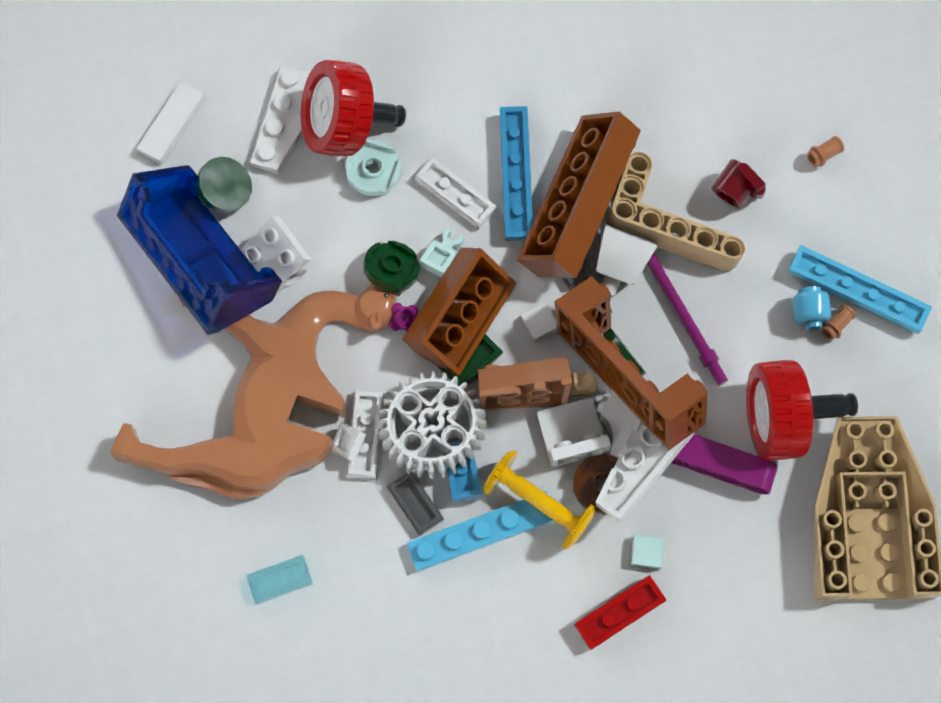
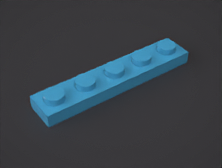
M527 106L500 107L505 241H524L533 224Z

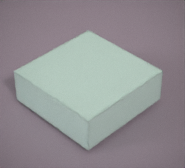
M635 534L633 536L630 565L661 569L664 538Z

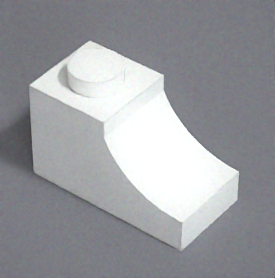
M612 390L609 398L606 396L602 397L596 412L601 413L599 421L605 426L610 437L611 448L608 455L619 458L622 446L626 444L632 431L631 428L638 417Z

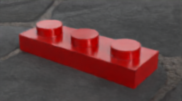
M649 575L576 622L574 626L591 651L667 600Z

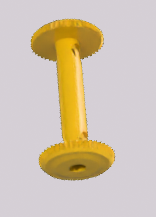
M515 450L507 452L490 473L484 485V493L489 495L499 483L507 485L512 492L556 523L567 528L570 534L564 541L562 548L564 550L570 549L590 524L596 512L595 506L591 504L581 518L573 515L565 506L522 476L516 475L510 467L518 453Z

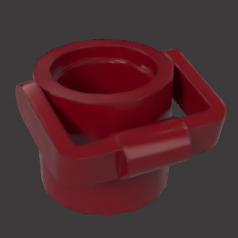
M731 159L711 186V190L726 203L736 208H741L749 196L755 201L763 198L766 184L748 164Z

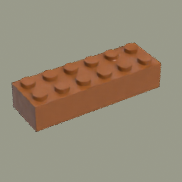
M620 111L581 116L516 261L536 276L576 278L582 269L583 261L593 244L594 236L604 219L605 211L615 194L617 184L625 171L628 159L636 146V141L641 132Z

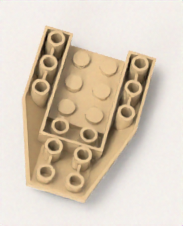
M898 416L838 417L814 504V601L935 599L940 597L941 553L936 503Z

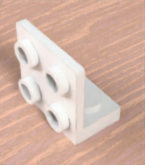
M592 398L537 412L551 468L585 460L591 456L608 454L611 443L608 435H603Z

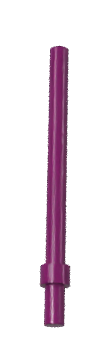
M653 253L647 263L697 348L700 354L699 359L704 368L708 367L718 386L723 385L728 381V378L718 363L719 357L714 349L709 348L656 255Z

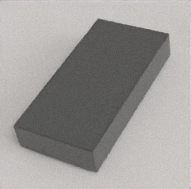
M413 472L410 474L406 473L387 486V489L419 537L444 521L443 516Z

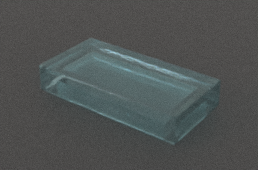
M304 555L246 575L256 605L313 584Z

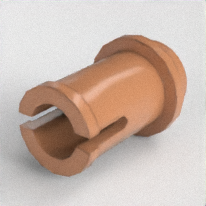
M834 136L818 147L812 146L807 153V159L812 166L822 167L828 159L844 151V144L839 137Z
M842 304L831 316L830 320L822 323L823 328L820 331L823 336L829 340L840 338L842 335L841 331L856 317L855 311L850 306Z

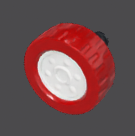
M323 60L313 67L304 86L300 112L302 134L307 146L315 153L329 156H352L366 142L371 124L401 127L406 120V109L403 105L395 106L389 103L374 102V92L370 76L361 65L346 61Z
M777 360L756 363L749 372L746 390L748 426L755 451L759 457L767 461L796 459L805 456L812 441L813 419L837 418L846 415L855 416L858 413L856 395L848 393L847 395L811 396L807 377L798 362L793 360Z

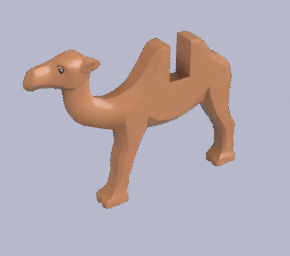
M190 270L179 295L182 306L196 310L199 314L216 321L244 345L252 358L239 381L234 397L233 435L205 440L183 447L159 448L141 443L136 429L131 424L123 423L111 449V455L116 461L131 463L136 467L157 471L168 475L172 480L182 484L208 489L236 500L262 496L273 490L290 475L319 465L330 454L333 446L331 437L287 422L295 402L342 418L345 417L346 404L342 395L331 384L318 365L316 350L319 333L327 324L334 322L345 323L367 332H379L387 329L389 322L392 320V305L396 303L397 292L379 289L372 283L359 296L333 290L315 292L303 298L280 321L270 323L255 319L241 308L217 299L205 290L204 280L200 272Z

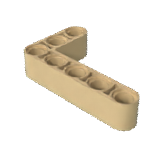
M644 152L632 153L626 164L625 171L620 177L606 223L656 243L657 248L722 271H732L736 268L746 249L744 242L740 238L641 203L652 169V160ZM618 214H622V215H624L626 218H622V217H620ZM644 223L652 225L653 228L646 226ZM671 232L678 234L680 237L674 236ZM698 242L704 243L707 247L700 245ZM725 251L730 252L733 256L728 255Z

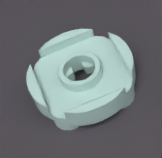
M380 140L366 141L356 154L347 156L345 162L349 185L364 195L385 196L397 185L401 177L400 158L391 145ZM373 162L378 163L380 171L373 174L369 173L366 167L372 166Z

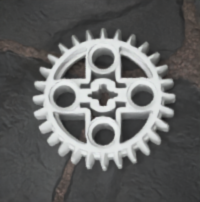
M432 371L430 378L425 379L424 374L421 372L419 381L415 382L412 376H409L408 386L399 382V393L391 389L390 395L393 400L384 399L386 409H380L379 412L382 418L378 420V427L381 429L379 437L381 440H384L382 442L383 449L385 451L389 450V459L397 458L396 465L398 468L406 464L408 474L416 468L419 478L422 477L424 471H428L430 479H433L435 471H439L442 478H444L445 469L450 468L453 474H456V465L458 463L463 468L467 467L465 457L472 460L475 459V453L472 449L481 451V442L478 440H485L486 437L485 432L482 431L487 428V422L483 420L486 417L484 409H480V399H475V390L468 391V384L466 382L458 386L457 376H454L451 381H447V374L444 372L441 379H436L435 372ZM426 393H438L431 402L421 396ZM448 400L458 401V404L453 407L444 405ZM408 404L417 406L416 409L410 412L403 410ZM465 411H467L470 421L468 432L456 423ZM396 418H399L408 426L399 439L395 430ZM453 438L463 440L458 446L448 444L449 440ZM413 442L421 445L414 451L406 449L407 445ZM434 447L446 454L442 457L426 458Z

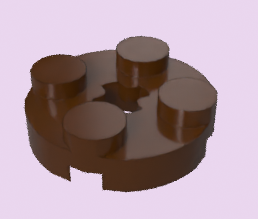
M608 454L591 456L582 461L576 469L573 477V493L577 501L585 509L592 504L595 506V513L608 515L596 506L595 502L601 491L596 488L597 483L594 480L596 478L600 480L604 477L607 478L618 458Z

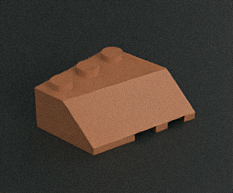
M567 357L506 366L486 365L483 369H478L477 375L480 409L484 410L555 407L567 404L572 386Z

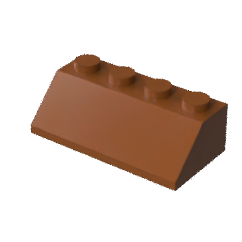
M461 247L402 341L422 358L459 376L517 282L481 248Z

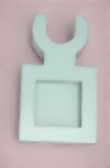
M450 228L444 230L442 242L433 240L419 260L420 267L442 278L458 253L457 250L463 246L464 235L461 234L457 240H450Z

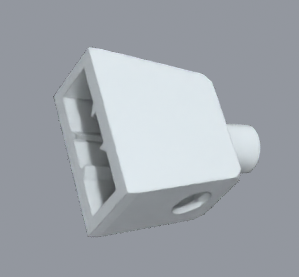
M604 223L594 269L596 272L605 275L602 283L609 289L611 295L615 296L621 281L630 285L635 284L656 250L657 245L653 241Z

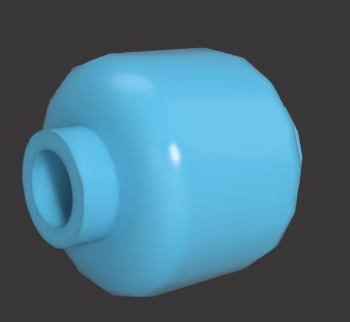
M804 287L799 289L798 294L793 296L792 309L794 321L796 324L805 326V330L823 328L822 323L831 319L829 295L821 291V287Z

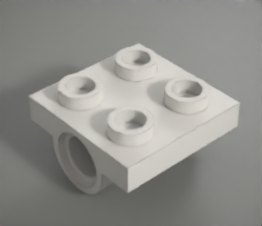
M279 215L271 216L238 252L269 297L276 296L284 287L299 281L307 272L305 265L311 260Z

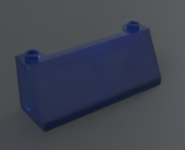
M190 165L132 173L117 217L207 335L218 333L273 301L282 280L270 267H264L259 272L255 269L200 200L196 190L198 175Z

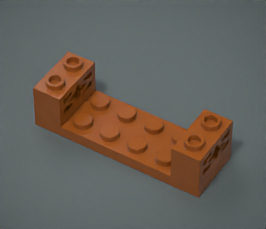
M591 276L554 301L558 334L605 384L613 390L656 438L670 450L706 424L708 392L700 381H694L688 373L660 393L652 381H646L640 375L636 364L631 360L627 361L621 355L618 346L612 340L608 341L602 335L604 331L612 327L611 293L603 283L599 284Z

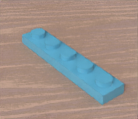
M802 245L798 248L787 271L789 274L817 287H821V289L916 334L922 331L932 309V306Z
M523 499L407 542L416 570L420 572L554 522V520Z

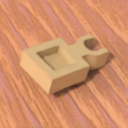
M588 371V374L573 372L569 396L595 395L597 385L596 377H593V371Z

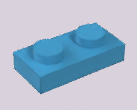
M463 440L451 442L448 444L451 446H458L462 443ZM465 457L467 467L463 468L458 463L456 465V474H453L450 468H447L453 503L482 498L475 459L472 460Z

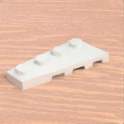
M285 65L280 66L250 162L252 168L278 174L296 146V141L302 133L300 117L302 94L311 71Z
M636 418L631 428L630 436L626 444H623L619 458L614 468L611 469L595 502L596 506L621 523L693 437L695 432L668 450L639 418Z

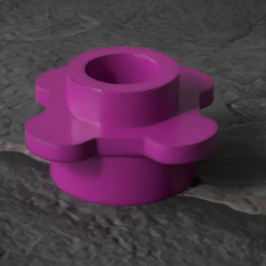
M394 303L392 305L393 316L389 322V327L393 331L401 329L407 332L418 315L417 307L414 305L406 307L402 306L401 303Z

